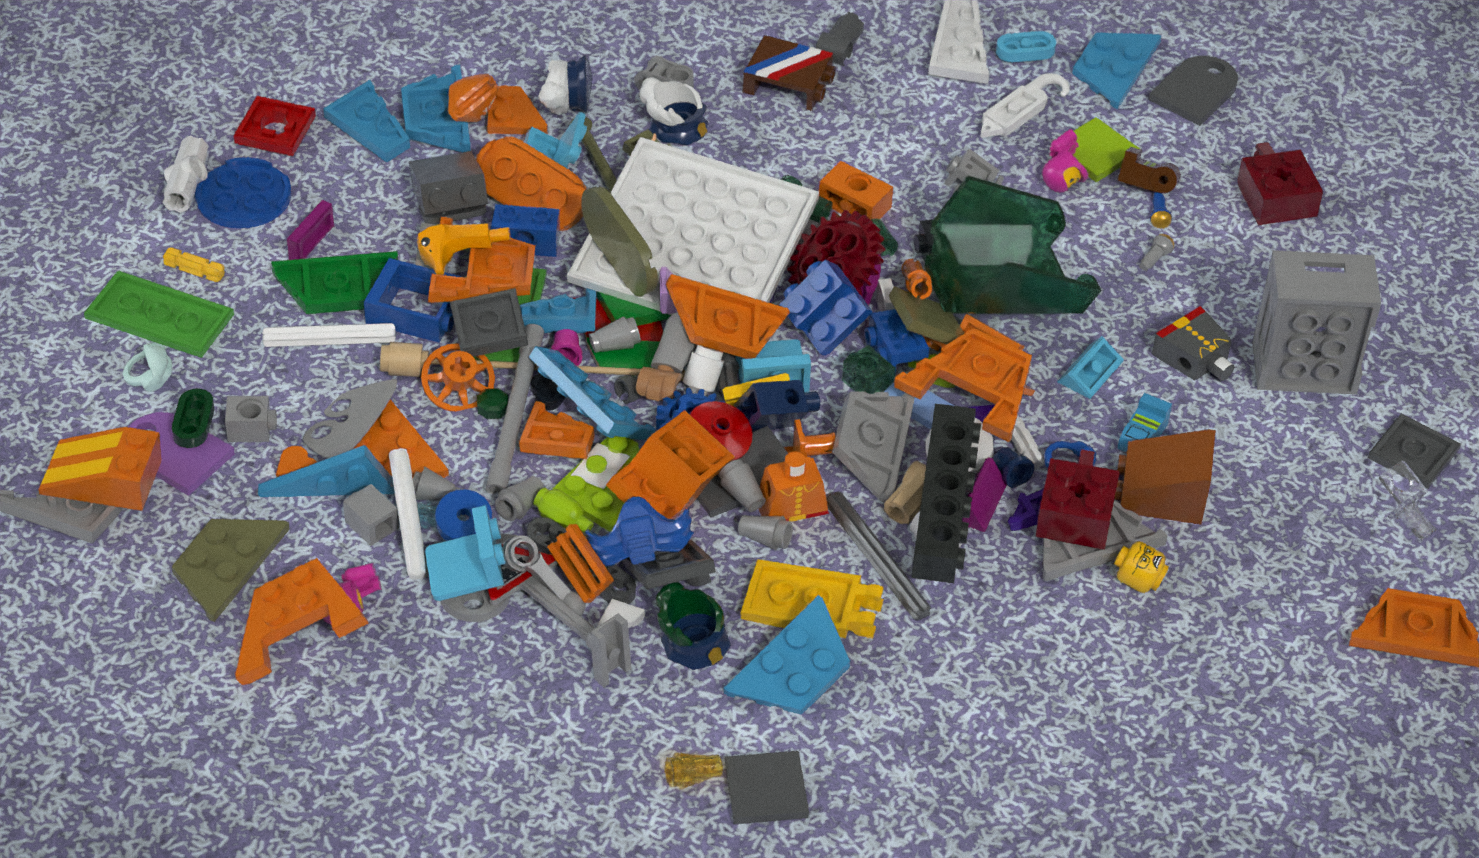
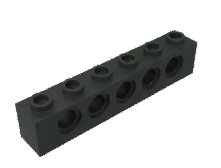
M935 403L911 578L954 583L956 569L963 570L966 549L959 548V543L966 544L969 523L962 522V517L970 518L972 497H966L965 493H973L975 472H970L968 469L969 467L976 468L978 447H971L972 443L979 444L981 423L974 422L976 408Z

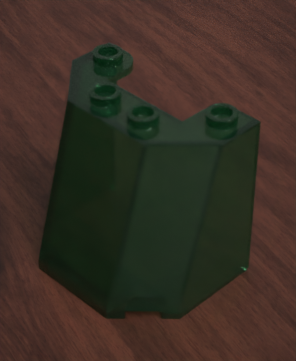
M967 176L932 221L930 233L935 237L932 254L926 255L924 267L931 277V284L945 313L1083 314L1102 290L1093 275L1082 274L1075 280L1065 277L1051 247L1066 226L1065 215L1058 201Z

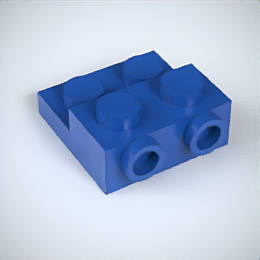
M828 260L823 262L817 261L810 265L806 271L808 276L800 284L796 283L789 286L783 293L785 299L779 304L782 307L788 308L790 311L788 317L796 328L803 330L818 352L824 356L831 353L873 313L840 267Z

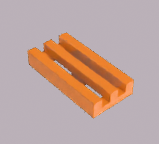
M570 524L566 528L567 532L560 533L556 537L557 541L551 542L547 548L583 602L591 603L614 579L578 525ZM571 540L574 541V543L576 544L584 558L580 557V555L570 542ZM588 564L590 565V567L592 568V570L594 571V573L596 574V576H597L598 579L600 580V583H599V584L597 583V581L595 580V578L593 577V575H592L591 572L589 571V566H588Z

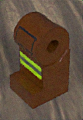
M1130 147L1126 150L1117 181L1158 193L1171 192L1179 184L1181 173L1176 165L1172 163L1157 164L1140 159L1142 150Z

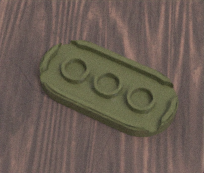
M595 186L584 190L581 200L582 212L587 229L594 242L634 295L642 297L655 291L658 273L655 267L651 268L649 259L653 258L652 252L644 238L606 188Z

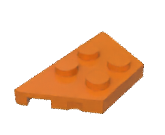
M671 274L666 281V287L690 342L742 358H756L790 313L788 308Z
M391 399L370 430L353 448L365 445L391 476L389 452L399 448L406 449L409 454L412 478H414L416 471L422 473L424 467H427L443 478L449 476L446 465Z
M1388 588L1380 597L1377 606L1372 607L1366 614L1365 620L1357 630L1354 629L1349 640V646L1479 667L1478 632L1473 623L1467 619V612L1459 599Z

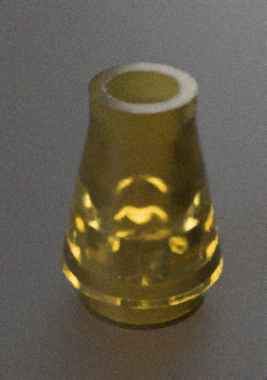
M676 752L673 757L665 759L664 769L667 783L670 787H679V790L711 778L721 777L723 773L722 760L718 754L701 755Z

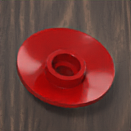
M711 401L700 404L689 414L735 456L732 461L742 458L749 450L752 443V428L746 416L736 407L724 402ZM717 424L724 426L726 430L720 429Z

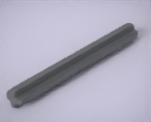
M837 491L834 494H830L826 498L828 509L912 618L917 621L929 616L931 607L843 493Z

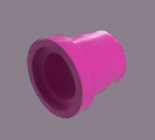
M562 329L556 332L550 349L559 351L572 363L579 366L582 362V349L579 346L578 334L570 329Z

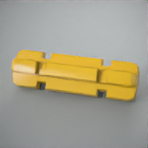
M173 247L168 248L163 255L166 266L172 268L179 266L181 271L199 277L205 275L206 279L213 282H219L225 274V266L215 261L209 263L208 259L188 252L182 254V250Z

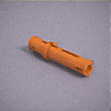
M911 258L904 261L901 271L905 277L907 290L915 298H917V295L920 297L919 299L929 297L932 293L930 275L927 271L923 270L918 260L914 262V259Z

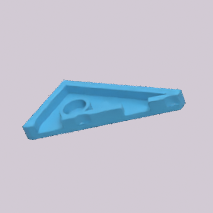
M586 289V296L576 299L563 294L551 299H541L520 304L524 326L528 324L540 325L544 329V333L562 329H570L576 333L595 331L596 291Z
M365 445L258 485V495L260 497L351 495L370 484L382 494H395L392 476Z

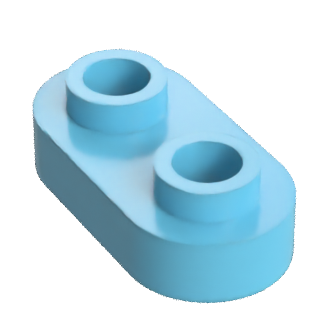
M1044 31L1004 34L997 40L996 54L1001 60L1006 62L1045 60L1054 55L1056 39L1052 34Z

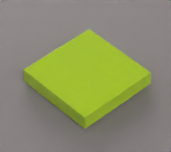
M1097 117L1074 130L1078 137L1076 141L1079 147L1073 156L1086 169L1088 177L1096 183L1121 168L1125 152L1128 148L1140 149Z

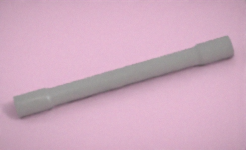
M537 324L525 326L528 345L522 346L519 349L520 356L495 459L491 464L485 488L486 492L490 494L496 492L499 494L501 490L506 489L508 486L513 453L535 363L529 356L535 346L541 347L544 329Z

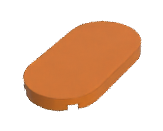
M511 136L498 140L494 139L484 145L479 151L476 160L484 173L486 192L490 197L503 205L560 209V231L572 228L582 219L581 200L586 186L569 169L522 140Z

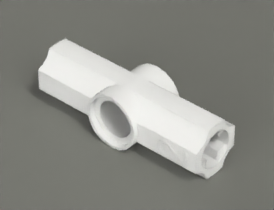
M188 136L183 139L174 164L164 170L167 185L162 203L169 211L175 210L182 213L188 210L197 184L207 178V169L204 164L209 145L203 138Z

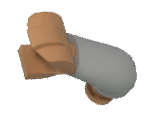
M678 312L667 319L662 338L651 363L652 368L643 367L638 375L636 391L639 395L645 396L646 399L663 401L665 397L673 399L676 386L681 381V372L690 359L692 351L697 346V344L690 342Z

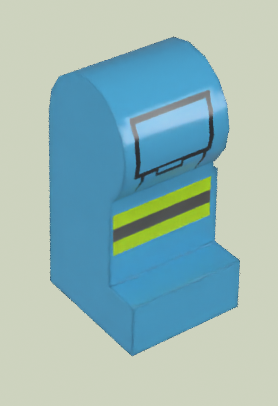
M1144 392L1139 400L1138 408L1120 436L1118 450L1126 452L1128 441L1160 437L1168 426L1172 404Z

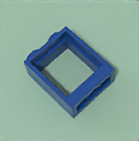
M391 258L388 259L364 301L366 324L393 323L396 332L440 343L445 332H451L454 326V319L450 305L451 301L443 302L436 316L391 305L400 288L429 296L431 275L436 274L434 269ZM444 272V275L446 276L462 277Z

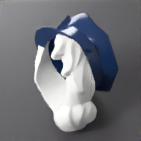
M584 55L578 61H550L548 77L539 92L540 102L546 108H549L551 113L558 115L567 113L569 109L572 111L580 109L588 114L593 77L588 58Z
M653 77L646 78L643 81L639 97L642 103L646 104L647 112L652 117L649 130L652 134H656L658 140L662 143L687 146L704 138L709 123L703 117L706 112V105L701 102L699 93L692 86L676 81L660 82Z

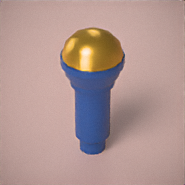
M1155 192L1152 199L1154 210L1150 215V222L1154 227L1164 229L1171 224L1172 214L1166 208L1163 193Z

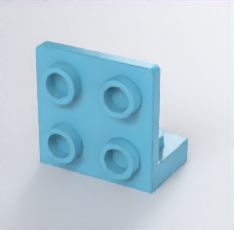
M798 339L768 341L756 358L746 359L735 356L740 366L738 370L740 384L787 373L790 380H800L803 384L804 392H809L811 374L810 355L802 354Z

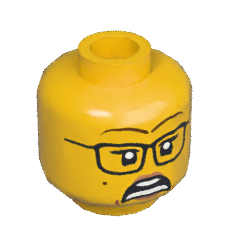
M1141 541L1133 543L1130 548L1123 546L1113 563L1119 567L1117 579L1140 593H1147L1150 589L1156 591L1169 566L1165 565L1166 557L1162 552Z

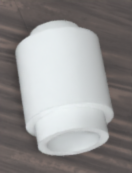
M697 345L696 351H692L682 381L688 385L692 393L697 394L700 389H704V396L707 395L708 391L715 392L724 363L721 360L723 352Z

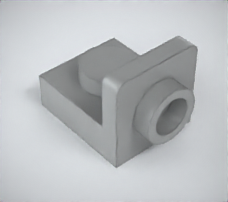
M968 149L961 158L956 155L948 164L946 171L949 175L944 184L951 186L958 178L983 196L990 189L999 169L971 149Z

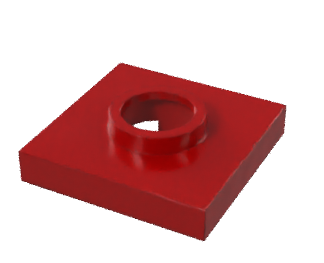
M256 96L233 135L234 143L294 156L316 117L315 108ZM271 123L286 125L284 132L281 134H276V130L264 127Z

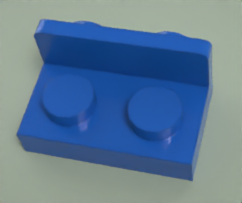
M896 309L873 312L869 315V324L864 330L865 342L868 347H873L877 366L883 368L888 379L895 378L897 364L918 361L929 357V347L923 336L907 330Z

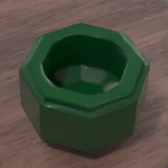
M499 388L484 389L477 395L478 414L487 420L501 419L506 413L509 401L508 394Z

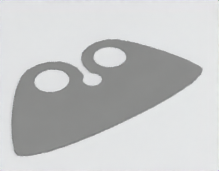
M397 379L369 384L342 393L324 410V414L328 417L337 418L346 415L348 419L340 423L336 420H325L316 423L305 432L303 436L304 443L314 452L327 459L352 450L366 435L385 409L396 389ZM342 399L351 400L352 403L347 409L340 412L331 410L335 402ZM321 426L332 427V431L323 438L314 439L311 437L312 432Z

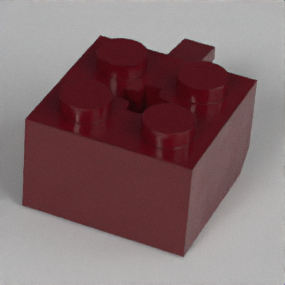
M1264 142L1256 144L1254 156L1242 158L1237 179L1238 187L1258 225L1318 216L1323 190L1301 149L1275 153L1270 144Z
M1081 449L1078 463L1050 458L1035 537L1105 550L1120 471L1093 466L1094 451Z

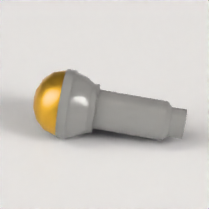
M1166 234L1156 236L1153 239L1151 250L1141 260L1139 268L1147 271L1154 266L1161 256L1170 254L1174 249L1173 239Z

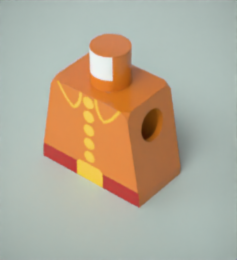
M793 451L785 456V462L770 464L765 467L760 489L766 501L759 508L761 516H784L787 521L792 522L829 514L824 483L814 458L805 457L801 452Z

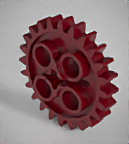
M844 210L840 217L836 212H832L829 221L821 217V225L819 227L811 224L812 233L810 235H801L804 242L803 244H797L795 249L798 251V254L792 255L790 258L795 265L787 268V271L792 275L788 282L792 285L800 284L808 276L806 271L810 265L817 261L823 262L828 260L840 267L858 293L862 295L861 287L863 285H872L868 279L870 275L879 274L874 268L875 265L884 262L879 254L886 251V248L880 244L884 237L879 233L880 228L865 214L862 216L856 210L851 214Z

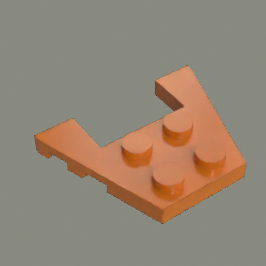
M441 216L440 225H453V219ZM511 238V240L492 242V248H471L467 277L432 274L428 302L456 301L514 288L516 289L517 296L530 295L535 245Z
M973 328L942 347L941 353L933 358H924L916 363V368L907 374L904 371L895 377L894 387L921 400L937 378L952 383L996 404L983 420L982 430L1010 442L1026 386L1032 355Z
M318 558L299 565L294 570L272 581H268L254 590L235 677L241 685L250 684L272 673L268 651L269 645L330 615L332 630L339 638L368 624L367 618Z

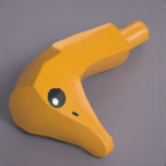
M489 223L468 225L442 224L430 226L418 233L417 246L424 264L433 268L436 274L444 275L446 264L451 261L454 253L467 248H492V242L511 240L509 227L490 229Z

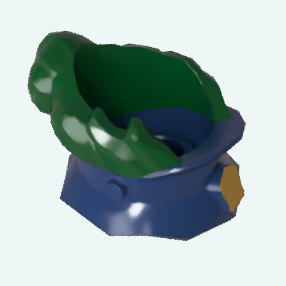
M679 582L663 585L656 595V603L658 608H660L657 619L660 628L664 632L661 641L668 660L692 670L718 664L731 646L725 630L722 607L713 597L700 589H685Z

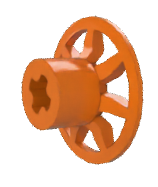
M459 343L448 344L434 350L428 356L422 368L421 382L425 394L430 401L443 410L457 412L477 407V401L468 404L467 389L470 387L474 391L482 392L484 389L494 388V369L489 359L485 355L476 356L482 362L477 364L471 354L460 351ZM449 351H455L450 353L447 357H444L442 355L443 353ZM437 359L443 367L442 372L428 374L429 366ZM485 369L489 378L487 387L475 379L476 375ZM428 382L445 383L438 398L430 390ZM455 390L458 392L463 406H453L443 401Z

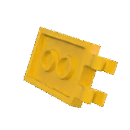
M757 559L740 612L741 619L785 628L819 595L824 600L840 638H846L849 630L857 636L873 639L876 630L874 625L876 614L870 611H859L862 606L865 609L881 612L884 599H881L884 589L877 584H862L861 575Z

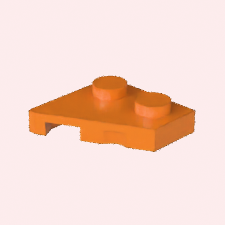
M499 86L495 100L488 111L487 133L527 134L532 126L547 134V123L522 87Z
M535 401L519 440L520 452L587 459L595 439L594 427L582 421H576L563 412L558 413L556 416L546 411L544 403Z

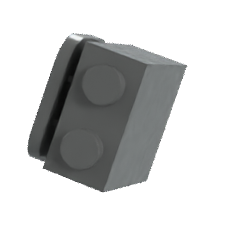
M471 151L409 161L413 192L419 203V213L425 223L439 224L441 216L456 221L478 217L487 212L486 204H488L484 173Z

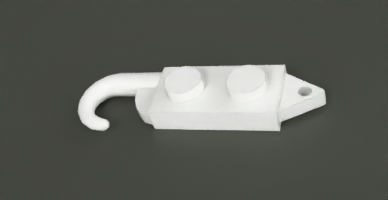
M1047 73L1038 76L1026 86H1020L983 113L981 138L996 135L1007 137L1045 109L1047 95L1042 90L1043 87L1049 84H1057L1062 87L1060 96L1065 97L1070 90L1068 81L1058 74Z

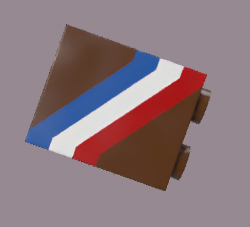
M764 35L744 70L743 93L755 95L763 81L807 93L806 110L812 111L816 102L822 103L826 92V83L832 84L834 80L836 66H832L833 53Z

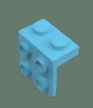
M579 112L560 140L531 126L524 142L568 169V164H575L582 150V147L578 146V144L583 139L587 130V126L583 125L586 114Z
M486 505L472 509L476 534L433 544L425 549L431 593L434 600L442 601L504 585L501 565L506 564L501 543L497 544L496 542L497 539H501V532L497 518L490 519Z

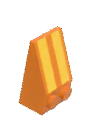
M120 427L59 440L38 489L39 494L143 511L162 461L159 432Z

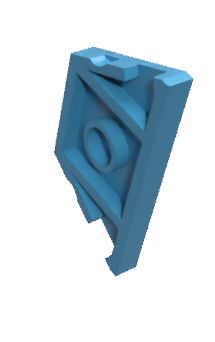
M1096 32L1073 66L1072 74L1082 82L1087 83L1089 88L1096 94L1101 93L1110 101V105L1113 108L1118 109L1159 46L1162 35Z
M460 65L452 66L451 73L440 78L433 74L420 82H414L401 88L405 132L411 140L459 152L471 151L468 122L455 121L448 113L449 87L455 81L462 79Z
M818 595L724 687V694L733 698L738 696L754 700L757 704L769 707L778 706L784 711L800 715L813 705L850 668L849 657L823 598Z

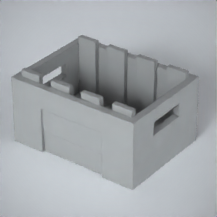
M1273 250L1252 341L1257 390L1357 395L1362 378L1361 365L1371 327L1376 325L1381 306L1374 255ZM1305 266L1344 268V273L1306 271ZM1319 327L1326 328L1324 331H1316Z

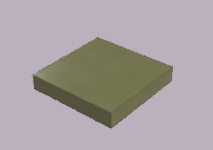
M895 286L888 295L907 330L944 344H948L964 334L948 306L927 298L919 299L918 295L915 298L911 292Z

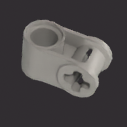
M653 56L648 61V67L645 70L639 71L634 78L635 85L639 90L643 81L650 77L660 82L676 81L688 84L694 88L693 70L690 67L666 60L661 56Z

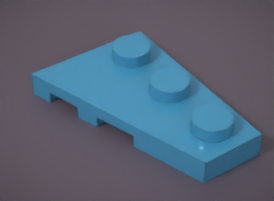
M368 80L323 108L324 118L385 162H389L410 148V138L396 117L389 113L385 101L381 96L377 95L371 80Z

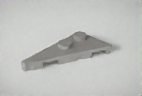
M0 490L1 512L90 543L95 542L123 509L121 507L40 495L39 491L36 494L37 498L14 497V490Z

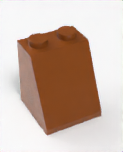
M1207 429L1128 441L1126 455L1119 454L1117 470L1120 471L1119 475H1123V479L1118 480L1115 500H1119L1124 509L1133 511L1139 516L1202 525L1211 484L1216 430Z

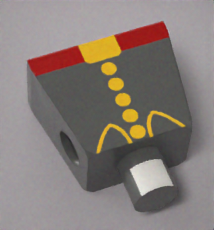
M1201 306L1155 334L1152 355L1193 380H1197L1210 371L1218 379L1224 381L1234 371V365L1228 361L1231 346L1230 337Z

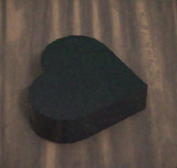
M541 374L535 375L531 379V392L535 395L536 401L545 404L546 411L557 409L566 397L558 392V385L553 380Z

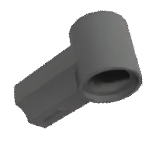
M848 12L846 15H841L829 33L822 32L817 41L816 48L832 52V63L845 66L843 62L846 58L851 57L853 45L862 34L864 23L858 18L857 14Z

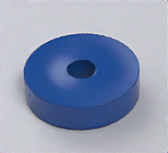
M462 489L448 493L439 501L436 508L435 525L438 533L446 541L476 534L472 509L486 505L489 517L492 519V510L489 502L481 494L472 490ZM467 515L469 519L461 521L458 519V516Z

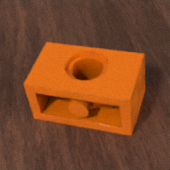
M840 161L820 180L818 202L841 214L844 210L851 214L856 210L862 216L865 214L876 224L892 207L894 186Z

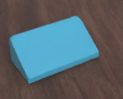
M1101 336L1085 349L1057 382L1091 399L1124 359Z

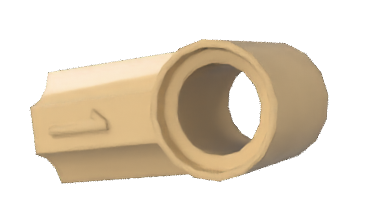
M914 461L906 471L902 484L884 503V512L887 513L889 518L900 524H909L920 511L926 471L925 464Z

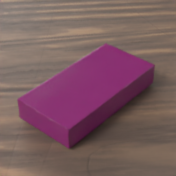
M322 200L287 238L289 260L305 259L334 227L332 203Z

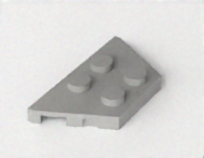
M850 392L844 398L832 453L881 502L885 503L895 492L915 397L907 393L903 396H889L888 392H876L874 394Z
M1114 500L1105 550L1043 538L1042 578L1044 581H1048L1114 561L1123 546L1130 548L1137 541H1141L1153 548L1166 545L1167 534L1161 529L1157 532L1152 531L1142 524L1141 516L1133 511L1124 509L1119 502Z

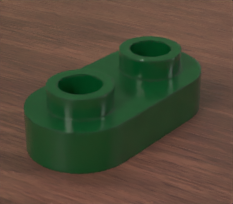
M195 388L184 392L180 396L171 426L173 440L180 447L194 448L206 441L215 410L213 396L210 392Z

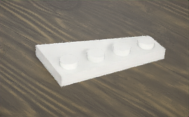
M945 0L928 75L988 84L989 70L986 65L987 57L983 46V32L980 27L978 0Z

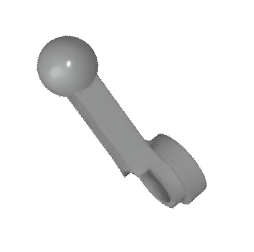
M520 535L512 537L504 543L502 547L506 560L504 565L514 572H530L537 581L580 616L584 613L586 604L579 594L570 591L547 565L541 552H538L536 543L531 538ZM519 543L525 545L529 550V559L526 563L519 562L515 557L514 550Z

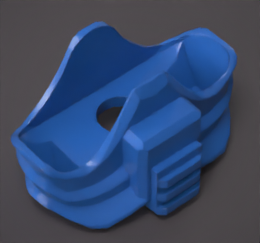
M639 496L629 498L623 504L616 524L608 534L601 536L590 530H585L588 542L602 563L607 567L613 566L630 557L633 565L653 561L656 559L655 551L680 552L691 540L694 532L690 529L692 519L689 516V508H686L677 520L668 519L656 511L644 498Z

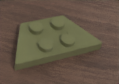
M211 519L171 566L172 573L188 589V593L193 600L200 604L206 612L208 619L215 622L289 531V522L284 520Z

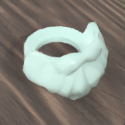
M145 344L144 350L134 355L125 365L123 378L131 386L137 387L142 385L146 391L153 392L161 388L172 374V360L167 355L162 344ZM147 358L150 370L140 376H130L132 366L138 360Z

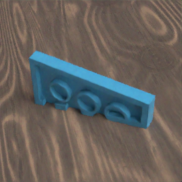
M538 346L534 347L529 358L538 366V372L544 377L553 380L558 385L557 390L559 393L572 399L578 405L576 409L581 414L597 423L596 428L600 433L609 438L620 436L645 440L658 431L650 424H638L634 420L637 414L628 406L622 407L609 400L612 394L608 390L594 382L586 381L589 375L559 351Z

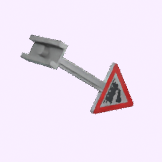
M515 547L514 554L516 559L521 563H526L529 559V550ZM541 553L544 561L551 569L558 565L553 555ZM501 565L504 585L488 589L491 605H497L513 593L523 589L586 641V645L592 650L594 679L602 687L609 685L608 673L618 666L625 672L631 669L628 621L620 614H616L595 628L537 581L530 572H514L505 565Z

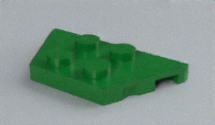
M398 252L271 261L272 273L306 314L363 310L364 301L388 259L398 260Z

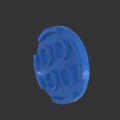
M252 157L233 158L225 160L224 165L207 172L206 180L197 184L195 201L200 213L217 225L237 229L252 228L276 219L286 210L291 200V183L286 174L284 175L280 170L272 166V162Z

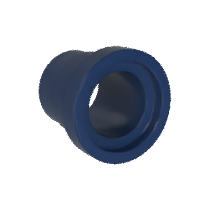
M1010 447L1001 448L993 457L1002 474L1004 483L1010 488H1015L1028 482L1034 473V463L1028 457L1019 455Z

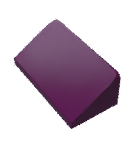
M988 457L985 459L974 482L973 493H969L967 496L972 497L970 518L962 517V522H967L970 528L982 532L986 531L1007 486L993 458Z

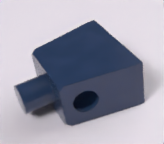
M800 380L758 382L750 386L734 404V407L746 416L752 432L766 426L771 430L792 427L794 426V420L800 419L801 421L809 412L819 411L820 397L816 391L804 392L803 384Z

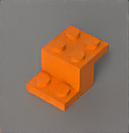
M684 410L652 434L631 463L612 476L606 486L624 503L629 498L639 496L644 498L656 511L666 518L675 519L694 503L710 480L720 473L724 466L732 462L735 456Z

